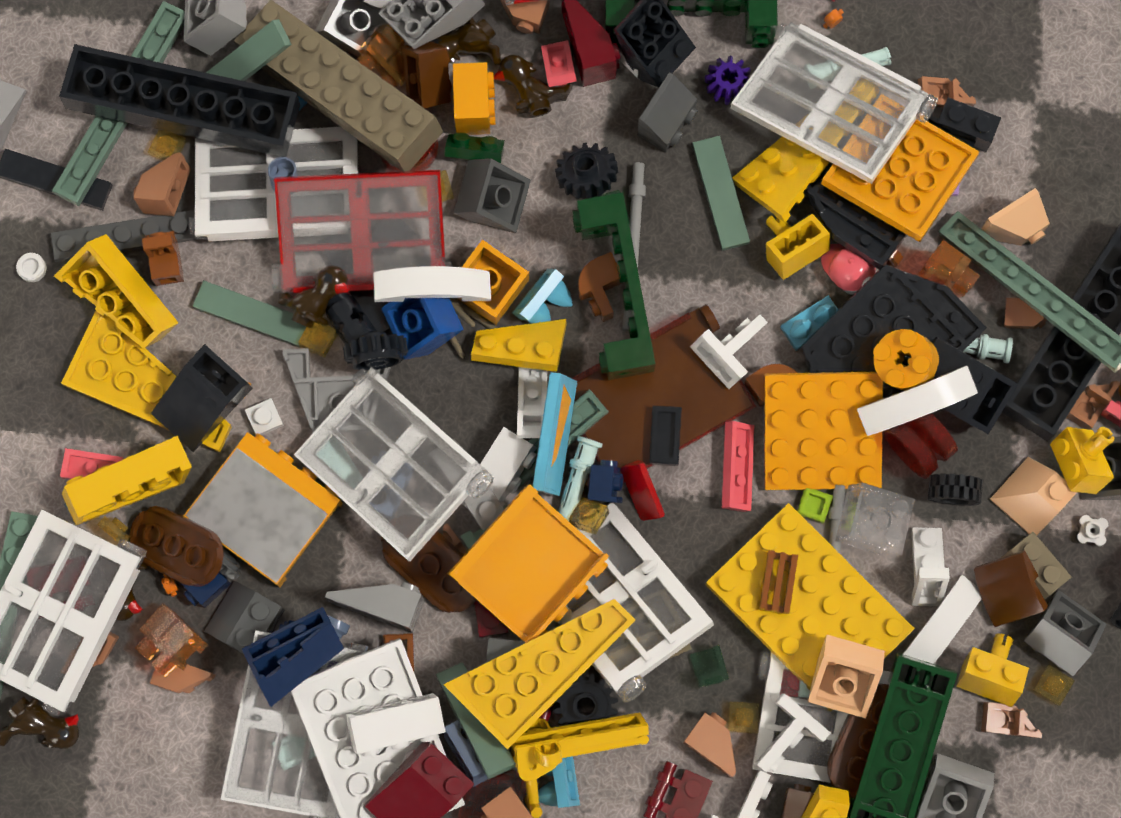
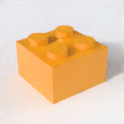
M487 62L453 64L456 133H466L468 135L491 134L490 125H496L494 99H489L495 98L494 73L488 72Z
M481 240L462 267L490 272L491 301H462L461 298L457 299L496 326L529 281V271L484 240Z

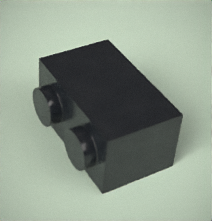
M948 97L936 127L948 134H956L975 141V149L987 152L1001 117Z

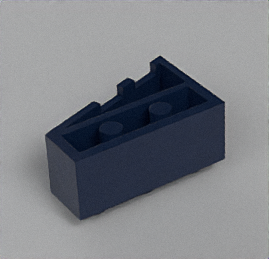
M321 607L242 648V651L268 704L272 707L341 652L344 647L324 608Z

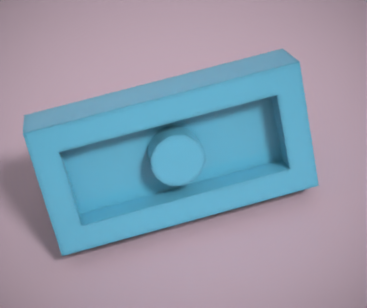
M547 269L512 313L520 320L539 323L551 321L549 309L544 303L545 300L558 306L571 307L573 305L571 294L562 281L564 276L556 269Z
M828 295L782 324L780 328L795 351H797L838 308Z
M573 756L562 758V762L556 768L545 774L554 776V781L545 784L538 790L539 802L558 808L579 806L580 801Z

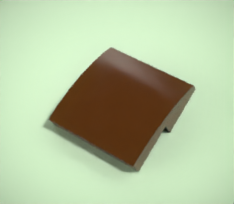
M1025 550L974 568L982 601L994 627L1042 613L1047 609L1048 605L1035 583L1038 574Z

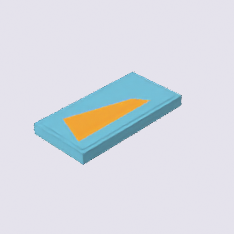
M551 372L549 375L532 486L539 492L560 496L577 387L576 380L561 373Z

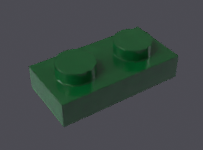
M466 133L449 134L445 145V157L469 160L493 159L501 163L505 140H499L493 136L473 137Z

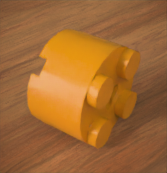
M900 329L888 333L880 340L873 351L874 367L878 376L886 384L904 391L933 380L939 366V355L934 344L921 334L908 329ZM905 355L911 357L908 359V366L902 364Z

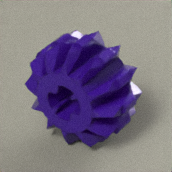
M730 55L728 56L727 63L719 57L716 61L717 66L709 65L708 72L710 74L705 75L704 81L709 84L706 89L707 93H715V102L719 101L721 97H725L724 103L729 105L731 97L734 100L750 78L748 76L751 73L750 67L742 68L744 63L742 59L738 60L735 64L733 63V57ZM724 77H727L729 80L734 79V82L730 84L728 80L724 81Z

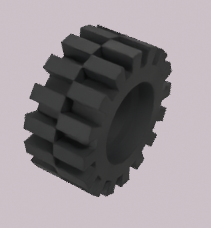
M940 473V475H930L928 500L934 503L960 506L981 504L983 480L963 474L955 475L950 473L949 475Z

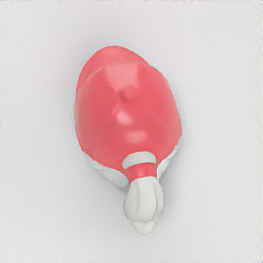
M830 244V251L821 256V264L824 271L839 288L850 295H854L876 273V268L841 244Z

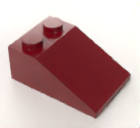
M561 0V12L583 87L616 79V69H620L619 59H621L617 43L611 42L607 31L577 0Z
M422 742L364 806L376 818H441L461 800L474 783L431 742Z

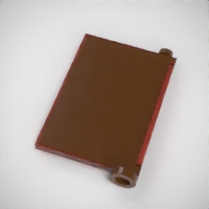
M707 304L679 317L650 334L656 363L654 372L608 380L607 373H601L600 363L572 378L577 381L574 402L590 389L609 411L608 414L582 435L585 438L603 443L602 448H598L595 457L599 465L600 460L617 461V467L621 468L629 463L640 460L645 463L647 469L654 466L649 464L653 406L682 407L679 451L725 426V422L734 421L756 408L741 379L728 389L690 348L708 329L712 333L720 329L716 317Z

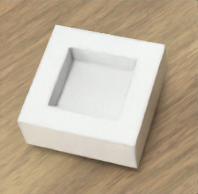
M272 398L245 409L255 434L264 435L284 426Z

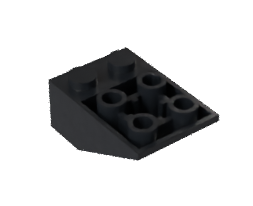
M640 0L614 29L627 64L633 72L634 69L638 70V78L641 81L658 88L669 72L673 74L696 48L663 0Z
M935 337L932 343L939 355V366L937 367L934 379L968 366L978 392L943 409L989 435L1017 388L1018 383Z
M204 344L183 367L151 414L172 434L178 435L179 440L194 452L253 388Z

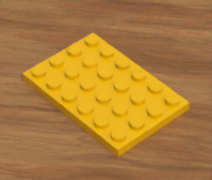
M789 503L705 583L736 617L800 681L806 684L809 690L811 689L818 657L826 634L885 651V659L915 629ZM769 550L777 553L784 552L788 555H798L789 614L759 609ZM776 559L773 560L767 604L770 605L773 602L779 562ZM785 561L779 606L781 607L784 604L790 562Z

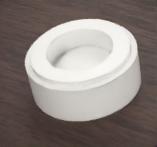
M26 253L19 258L16 269L23 280L37 282L44 277L47 266L40 255Z

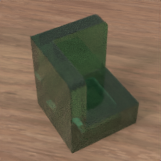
M720 645L690 655L699 689L729 680Z

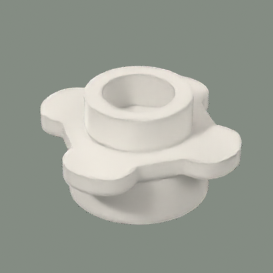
M1088 515L1082 516L1079 519L1081 526L1077 535L1078 541L1082 544L1087 542L1095 543L1096 546L1104 545L1106 543L1104 535L1105 529L1108 527V521L1105 518L1092 519ZM1094 528L1095 533H1091L1090 529Z

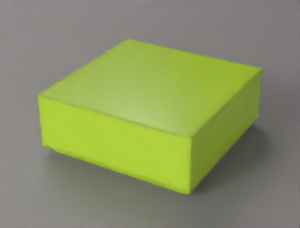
M806 488L803 491L797 512L804 518L824 524L833 495Z

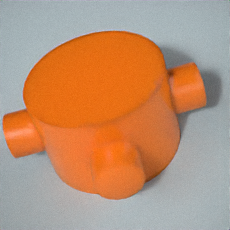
M834 9L828 13L823 19L825 22L823 24L824 28L830 27L832 29L843 20V10Z
M163 574L164 578L161 579L166 593L168 595L171 594L172 597L176 596V591L179 590L175 579Z

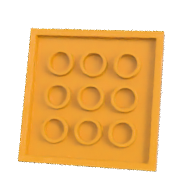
M882 95L873 106V108L896 120L899 119L905 108ZM868 114L858 127L860 130L881 141L885 139L892 129L889 125ZM918 116L872 184L832 164L823 177L821 185L921 242L977 159L979 151ZM852 136L842 152L867 165L878 148Z
M877 372L764 374L765 490L834 489L835 485H844L845 489L882 488V432L867 436L857 412V408L883 398V380L878 376Z

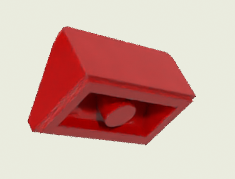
M637 460L622 466L620 471L623 474L639 518L645 521L665 517L645 463Z

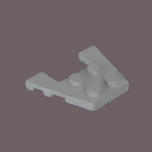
M309 348L283 350L284 359L312 433L352 389L355 390L369 377V375L311 378ZM391 367L375 371L387 381ZM376 390L358 408L373 424L382 396ZM353 414L339 432L341 434L372 432V430Z

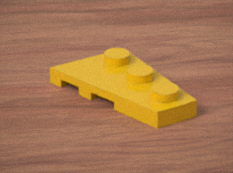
M562 319L476 331L471 359L478 362L557 372L567 321Z

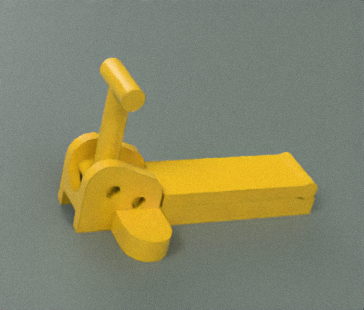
M639 712L550 728L545 719L538 718L511 746V754L516 763L515 767L521 779L526 782L527 795L524 801L531 816L539 818L543 813L539 805L537 779L556 768L562 762V758L647 744L649 742V737L647 736L649 735V729L642 714Z

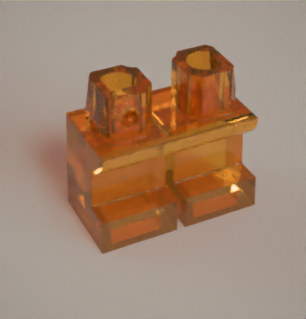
M389 24L380 25L358 51L361 54L356 60L370 70L375 68L380 73L379 77L393 87L402 86L405 82L403 48L409 46L404 45L406 42Z
M944 240L917 274L927 280L931 275H934L943 282V285L962 297L965 296L980 277L978 273L968 267L971 259Z
M162 603L139 629L145 636L135 649L149 661L160 650V655L151 665L166 677L176 666L184 671L187 666L186 660L195 651L201 654L208 644L177 613Z

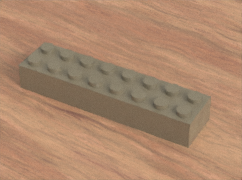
M270 0L246 26L244 32H241L234 40L236 45L239 47L272 20L279 19L292 45L261 69L292 92H296L300 98L402 172L410 171L443 133L436 117L273 0Z

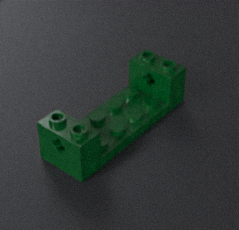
M605 0V30L610 35L611 42L617 43L618 48L621 47L614 29L640 0ZM663 0L673 16H681L684 12H695L698 16H709L712 12H723L725 16H737L740 12H745V44H752L753 48H766L768 44H773L778 26L777 0Z
M622 192L578 200L577 210H572L575 233L581 232L582 241L612 235L614 255L620 254L621 260L617 261L619 282H625L626 289H623L622 294L625 311L630 310L632 316L628 317L630 339L604 343L603 352H599L601 373H607L608 380L652 373L656 363L624 194Z
M896 653L888 679L889 687L855 798L852 799L847 818L915 817L957 677L955 670Z

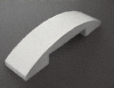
M425 266L389 269L373 273L374 302H404L405 298H461L462 301H491L490 272L463 267Z
M964 366L916 387L859 407L857 412L866 435L870 436L945 408L978 392L968 366Z
M519 367L517 438H540L547 395L546 370Z
M961 575L903 654L934 664L982 599L978 586Z

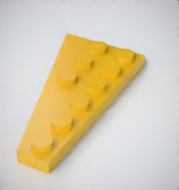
M860 78L849 95L870 106L880 91L877 86ZM843 102L834 116L852 125L856 118L864 115V112ZM809 115L795 125V127L800 129ZM828 123L818 139L838 149L837 145L843 137L847 138L850 133ZM782 136L733 176L732 179L738 188L786 223L791 216L789 213L795 203L799 204L805 197L804 190L809 183H813L818 179L829 161Z
M95 311L61 384L168 430L151 412L177 376L146 348H142L115 326L116 322L109 316H102L99 312ZM224 419L201 445L221 452L232 428L231 424Z
M612 599L443 685L508 750L622 635L635 619L615 599Z

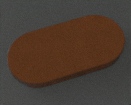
M160 506L149 507L150 509L142 511L136 516L130 529L129 538L130 543L133 544L134 551L141 558L140 562L185 585L194 587L207 585L218 575L223 563L224 552L222 542L214 531L168 508Z
M403 515L392 520L390 523L409 540L426 520L416 515ZM437 531L411 561L403 557L381 536L382 553L387 563L409 584L418 587V590L421 591L420 594L437 609L443 612L458 613L465 611L477 601L447 574L464 554L441 533Z
M878 684L866 718L852 714L847 715L828 758L827 773L832 786L849 791L850 798H855L889 684Z

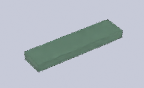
M272 20L206 73L241 81L247 80L292 45L280 20Z
M720 136L692 142L722 251L750 244Z
M204 280L193 304L194 309L299 348L308 327L291 320L293 315L291 312Z
M590 389L574 402L568 447L577 440L578 436H582L609 413ZM532 438L528 441L537 447L536 451H534L536 454L538 453L540 438ZM537 457L529 469L524 468L519 476L522 479L520 487L534 477Z
M461 662L437 673L436 679L489 780L514 768L516 763L509 750L443 685L468 672L464 663Z

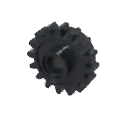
M583 143L580 149L574 145L572 146L573 152L564 151L562 153L563 159H557L558 168H555L559 188H564L566 195L571 194L576 199L600 197L607 190H611L613 182H617L616 174L619 173L617 161L615 160L614 153L609 154L608 147L606 146L599 150L598 143H595L592 148L588 147L587 143Z
M385 332L364 334L359 340H351L350 343L344 344L343 347L345 362L352 364L353 369L363 371L395 366L402 362V356H406L408 352L407 341L404 335L397 336V334L387 336Z
M591 673L589 678H584L582 674L556 700V702L560 703V706L554 708V713L562 714V717L558 720L559 725L565 722L570 725L610 718V714H618V710L611 707V704L618 702V697H610L614 689L610 688V686L606 688L603 678L596 681L595 673ZM584 697L592 699L595 704L594 709L587 713L582 712L577 705L578 701Z

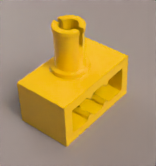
M814 214L809 215L792 227L788 222L784 223L778 217L775 220L772 215L766 220V225L776 235L775 238L766 243L767 261L783 280L830 251V233Z
M1066 427L1050 443L1070 491L1097 494L1114 478L1103 453V450L1115 439L1112 436L1113 433L1108 428L1100 427L1094 433L1093 430Z
M998 633L994 636L991 653L972 647L963 661L956 687L1013 707L1023 693L1029 668L1007 660L1013 639L1007 635L1004 642L1005 634Z

